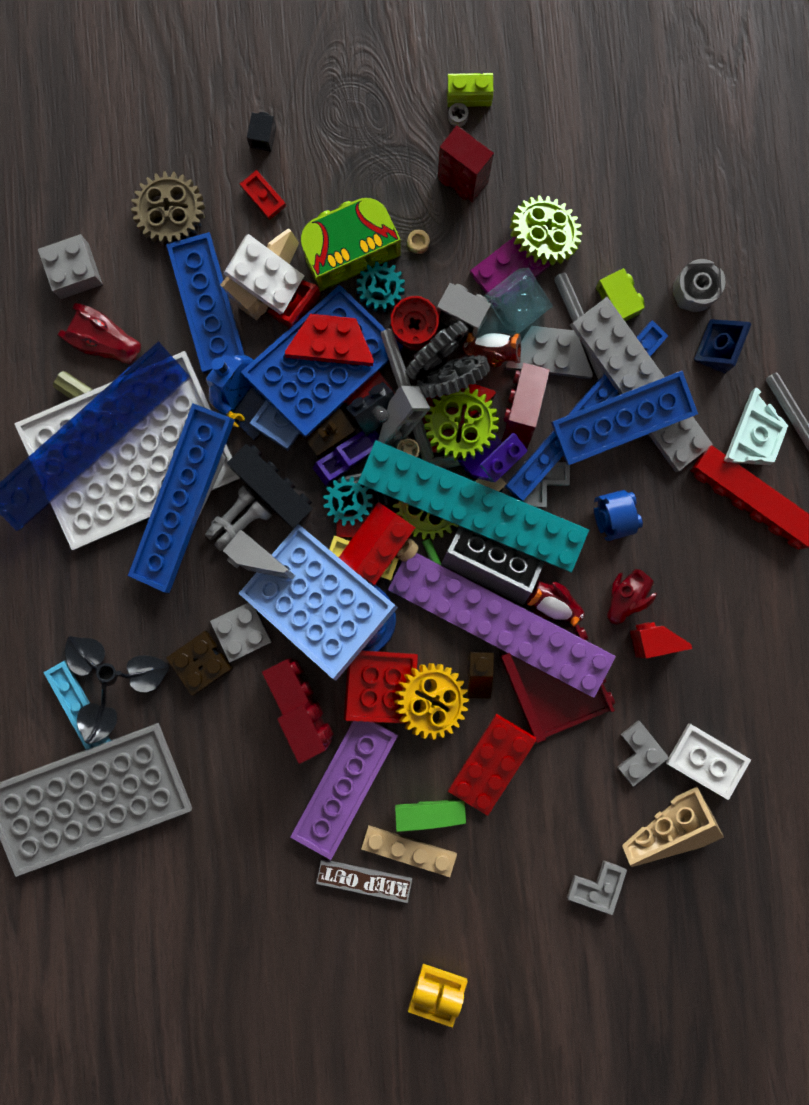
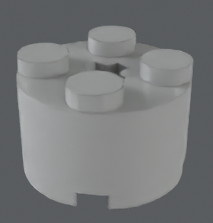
M698 259L689 263L677 276L673 285V295L678 307L691 312H700L708 309L722 294L725 288V275L721 268L718 269L714 262L710 260Z

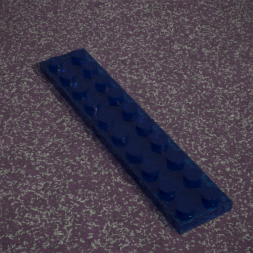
M158 341L0 482V514L16 531H20L186 383L191 376Z

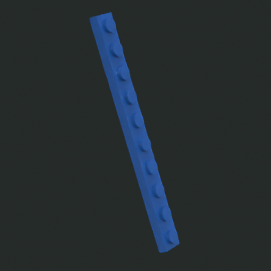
M653 320L637 335V339L649 356L668 337ZM603 374L567 416L611 399L618 394V391L607 376ZM554 430L504 486L520 501H524L563 456Z

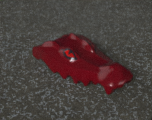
M74 303L72 309L76 314L67 331L60 330L57 336L85 354L117 359L127 365H131L141 351V343L128 336L100 311L86 305Z

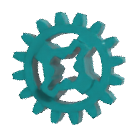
M377 261L374 268L367 265V273L364 271L360 272L362 279H357V285L361 287L357 288V294H362L360 296L361 302L367 301L366 308H370L373 305L375 312L378 311L379 307H382L383 311L386 312L387 306L394 309V302L401 300L400 295L405 294V289L402 288L405 286V280L400 279L402 277L401 271L395 273V265L387 268V262H384L383 266H379ZM370 279L371 285L368 286V289L366 290V284ZM377 283L381 286H385V291L382 290L380 287L377 288ZM396 284L395 292L392 295L390 289Z
M352 476L349 482H346L344 477H341L342 483L334 480L333 484L335 487H327L326 489L330 494L323 496L324 499L328 500V503L323 505L324 508H330L327 515L332 516L334 514V522L336 523L341 519L343 526L346 525L347 521H350L352 526L355 525V519L363 522L362 515L369 516L370 514L366 508L373 506V504L368 503V499H371L373 496L370 494L366 495V491L369 488H362L358 482L354 483V477ZM344 486H352L348 492L342 493L338 490ZM359 491L363 495V506L357 500ZM354 492L352 498L354 505H348L342 511L344 507L343 505L345 503L342 500L343 497L345 496L348 498ZM333 497L338 499L339 502L337 511L333 506ZM350 510L358 512V514L351 517L344 516Z

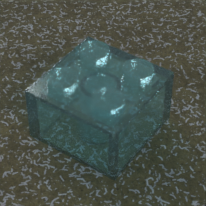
M519 268L485 295V298L491 304V307L508 333L519 334L553 307L529 268Z

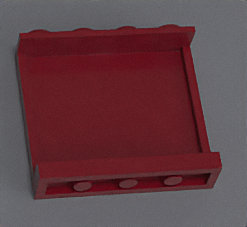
M579 624L565 628V630L588 640L585 629L583 627L580 628ZM510 653L500 655L531 734L536 737L537 743L546 740V737L608 711H615L613 708L615 700L611 692H607L604 683H606L605 678L593 698Z

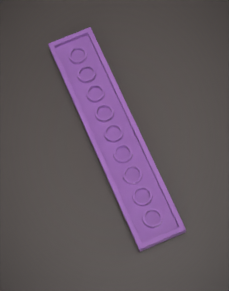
M418 553L413 558L408 559L407 562L402 561L388 588L389 591L593 698L597 694L616 657Z

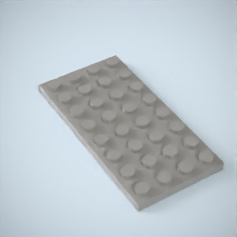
M159 723L0 782V840L15 877L192 810L191 803Z

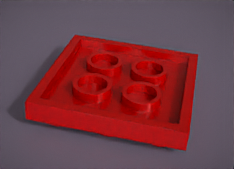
M362 650L347 667L344 720L407 723L399 721L403 714L396 713V710L401 708V705L394 703V701L399 700L401 696L395 692L402 691L403 688L399 685V682H407L404 677L405 674L413 676L411 669H417L418 654Z

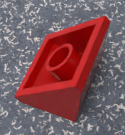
M302 280L284 313L279 314L272 308L267 313L290 329L313 309L320 300L319 287L316 284Z

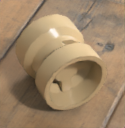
M404 439L398 443V450L417 458L419 457V446L415 440Z

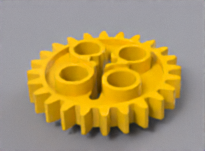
M429 663L427 668L421 664L419 666L420 672L416 668H412L413 676L405 674L404 677L407 682H399L403 689L402 691L395 692L401 696L399 700L394 701V703L401 705V708L397 709L396 713L403 714L399 721L407 722L405 729L410 730L413 728V735L420 733L421 738L426 739L429 734V738L434 740L437 734L439 737L444 738V731L452 734L451 726L459 728L457 720L465 719L461 715V711H468L463 706V703L469 701V699L463 698V694L468 692V690L460 688L464 681H456L459 674H451L452 668L446 667L443 670L442 664H438L435 668L434 663ZM429 679L431 682V688L428 691H426L424 688V683L426 680ZM418 690L424 696L432 697L433 701L446 706L449 709L448 712L439 706L432 705L429 700L416 695L415 691ZM448 690L450 699L445 702L443 695ZM419 700L421 706L420 709L417 712H415L413 709V705L415 701ZM436 711H438L440 717L439 720L436 723H434L433 714Z

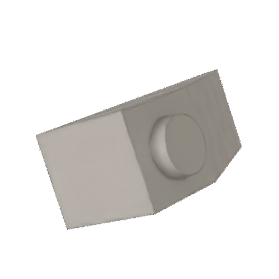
M401 386L397 389L395 395L389 401L378 439L379 442L397 449L398 443L406 439L430 410V406L419 386Z
M242 530L235 535L223 550L229 556L227 561L236 568L241 566L248 571L294 579L296 576Z

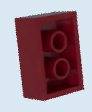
M456 125L439 148L438 177L440 182L445 186H451L462 199H468L473 203L489 182L494 152Z

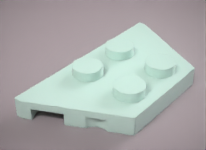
M758 388L753 389L749 395L724 461L771 465L776 460L788 425L782 417L777 415L776 410L771 404H765L759 396L761 391Z

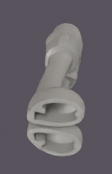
M245 485L239 488V497L232 508L222 517H215L205 534L211 541L220 535L223 530L226 531L215 543L219 551L224 550L240 530L243 531L253 520L258 518L268 520L272 516V513L261 502L256 501L253 503L257 497ZM252 504L249 510L232 525L231 522L245 507Z

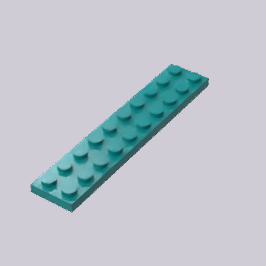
M375 440L358 481V484L568 572L573 571L589 532L587 528Z

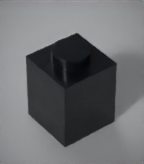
M252 112L247 133L249 147L271 152L276 132L274 116L266 112Z

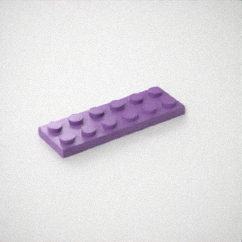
M353 721L290 838L331 860L398 734L376 722Z

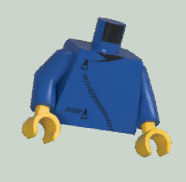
M223 355L221 358H215L211 363L213 369L206 378L209 386L210 403L222 415L232 419L237 418L239 421H245L244 416L232 411L251 387L241 374V371L254 361L249 356L234 355L231 358L228 355ZM234 421L233 427H239Z

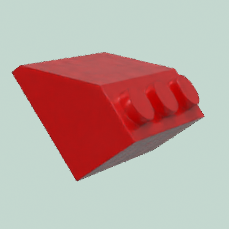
M378 502L339 558L355 572L376 585L416 528Z

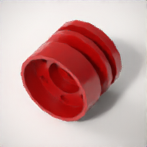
M409 296L400 300L394 306L391 314V329L395 339L403 345L404 349L419 351L426 344L431 343L430 340L437 334L439 315L435 306L428 299L421 296ZM411 322L414 324L419 323L418 330L415 328L410 329Z

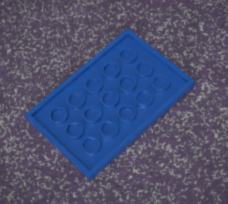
M339 285L244 368L241 374L306 439L390 362L381 337V332L386 329ZM310 314L356 318L374 363L372 367L285 358V350ZM396 340L399 351L401 352L403 350V345Z

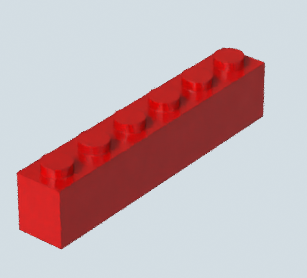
M709 446L700 455L690 469L698 481L702 483L707 482L713 487L712 490L720 496H727L732 500L731 503L735 507L748 511L753 520L765 523L773 534L777 536L782 535L788 540L787 543L791 547L798 550L809 548V514L738 463L724 461L726 455L714 446Z

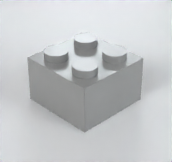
M81 234L38 249L51 289L60 299L103 285L89 243Z
M449 283L437 306L439 322L449 327L461 321L468 328L465 336H468V333L471 332L474 340H476L488 317L491 304L488 303L484 296L479 294L475 296L467 292L468 290L464 286Z

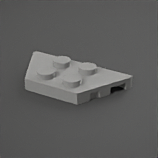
M539 326L530 327L505 368L506 370L521 371L524 362L550 369V375L591 379L593 376L580 339L573 330Z

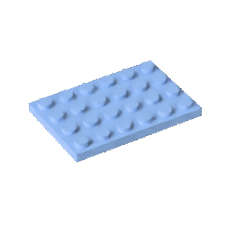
M297 524L272 554L274 558L296 575L294 579L256 572L239 594L336 681L398 607Z

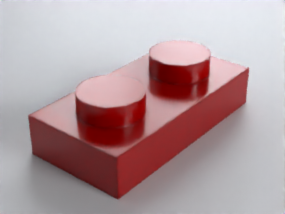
M257 170L240 183L243 191L268 220L272 219L286 207V203Z

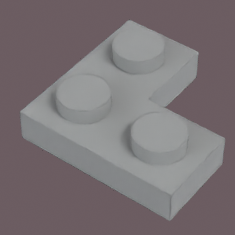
M557 462L523 502L537 508H546L547 486H569L570 465H567L566 462Z
M639 720L620 734L635 753L617 768L634 787L669 757Z
M603 860L596 882L576 875L573 876L567 899L613 915L627 869Z

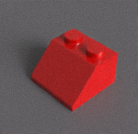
M655 622L637 624L636 629L630 630L635 656L638 658H651L692 649V645L664 626H655Z

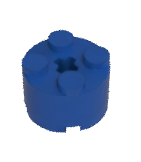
M620 490L598 496L594 499V503L598 502V507L594 508L596 524L600 533L605 532L607 535L604 538L606 541L636 534L638 528H642L643 522L641 516L637 514L635 507L637 501L633 492L628 493L626 490Z

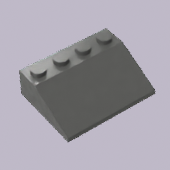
M460 526L441 563V566L521 605H524L531 595L544 565L542 560Z

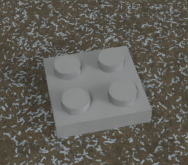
M246 603L210 621L229 663L272 643L257 610L250 603Z

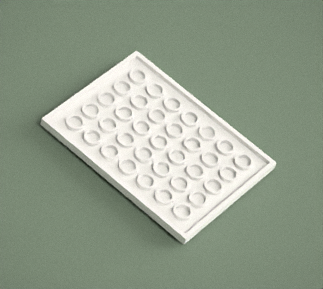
M185 351L14 423L71 550L78 549L150 518L192 403L211 410ZM227 444L222 453L226 460L212 490L240 479L227 466V462L232 458Z

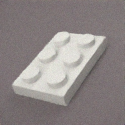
M249 234L245 236L223 273L279 314L284 313L304 278L302 273Z
M688 723L666 764L729 800L751 759Z

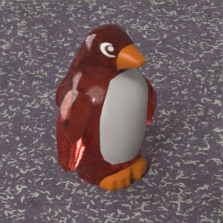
M469 332L467 339L464 341L463 350L469 356H485L491 367H499L506 361L520 363L521 336L520 334L513 336L508 333H489L476 338Z

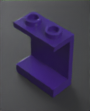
M493 433L496 436V440H488L491 447L489 449L483 446V455L476 451L475 459L470 454H467L466 461L461 456L458 462L470 477L496 482L527 452V449L515 433H512L503 443L496 433Z

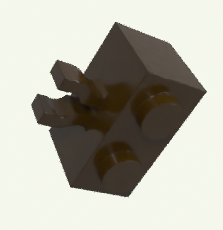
M339 408L305 440L317 458L321 459L336 447L355 436L356 432Z

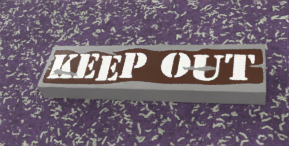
M321 859L316 884L408 903L412 878Z

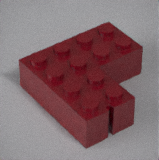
M289 658L262 671L282 713V716L277 718L298 763L300 764L326 751L332 742L334 733L329 723L324 724L321 718L324 714L318 702L314 703L311 697L313 690L308 681H303L300 675L303 673V669L298 660L294 661L293 658Z

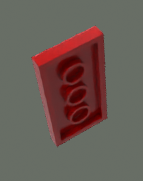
M495 714L449 787L448 792L488 816L533 747L536 737L500 715Z

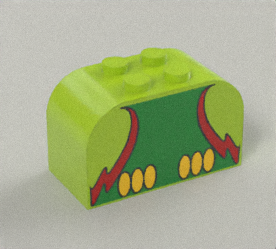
M361 198L353 202L347 201L331 212L327 210L320 213L317 218L311 220L304 227L301 234V244L306 263L320 292L359 275L361 271H367V265L374 268L377 261L381 265L384 262L401 256V239L384 205L372 198Z

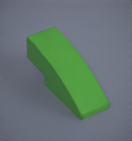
M461 799L395 805L397 832L441 828L466 823L465 802Z

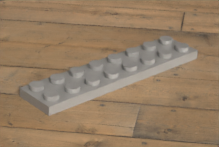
M608 297L570 324L573 331L620 395L664 378L662 372ZM693 416L648 434L675 472L683 469L709 446L713 445Z

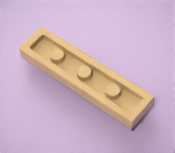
M368 825L361 848L362 850L447 877L451 876L457 856L455 852Z

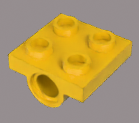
M422 964L408 1012L453 1028L455 1019L459 1016L462 1008L464 991L468 982L467 978Z

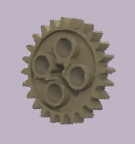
M164 171L162 178H159L158 174L155 173V180L152 181L147 177V185L139 184L142 191L134 192L138 199L131 200L134 206H136L131 208V211L135 215L133 217L134 222L138 223L137 228L139 231H143L146 238L151 235L150 238L154 243L159 238L161 245H164L166 240L169 243H173L174 239L180 241L183 236L190 238L188 234L190 231L197 234L195 225L202 226L198 218H205L204 213L201 211L205 209V205L201 202L204 200L202 194H198L200 191L197 186H193L194 184L191 179L186 181L183 174L177 178L175 172L172 173L171 177H168L166 171ZM183 194L181 199H174L176 195ZM155 196H161L158 201H152ZM178 216H185L182 221H176ZM162 217L161 222L154 223L156 218Z

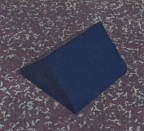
M710 319L694 360L726 374L737 363L751 323Z

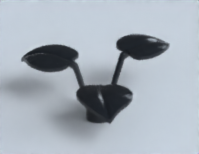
M69 636L65 646V657L70 670L76 675L87 676L94 669L102 685L101 705L89 703L82 707L77 715V726L85 743L92 744L105 739L116 727L117 713L115 709L105 707L107 686L113 685L117 681V677L130 678V685L135 691L140 693L151 692L161 684L169 671V665L156 657L140 655L128 661L127 671L129 674H124L121 671H116L111 664L105 663L100 665L105 658V650L100 642L91 638Z

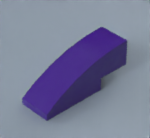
M375 430L368 436H365L360 432L317 461L313 469L324 485H329L369 457L375 440L378 441L379 439L378 433Z

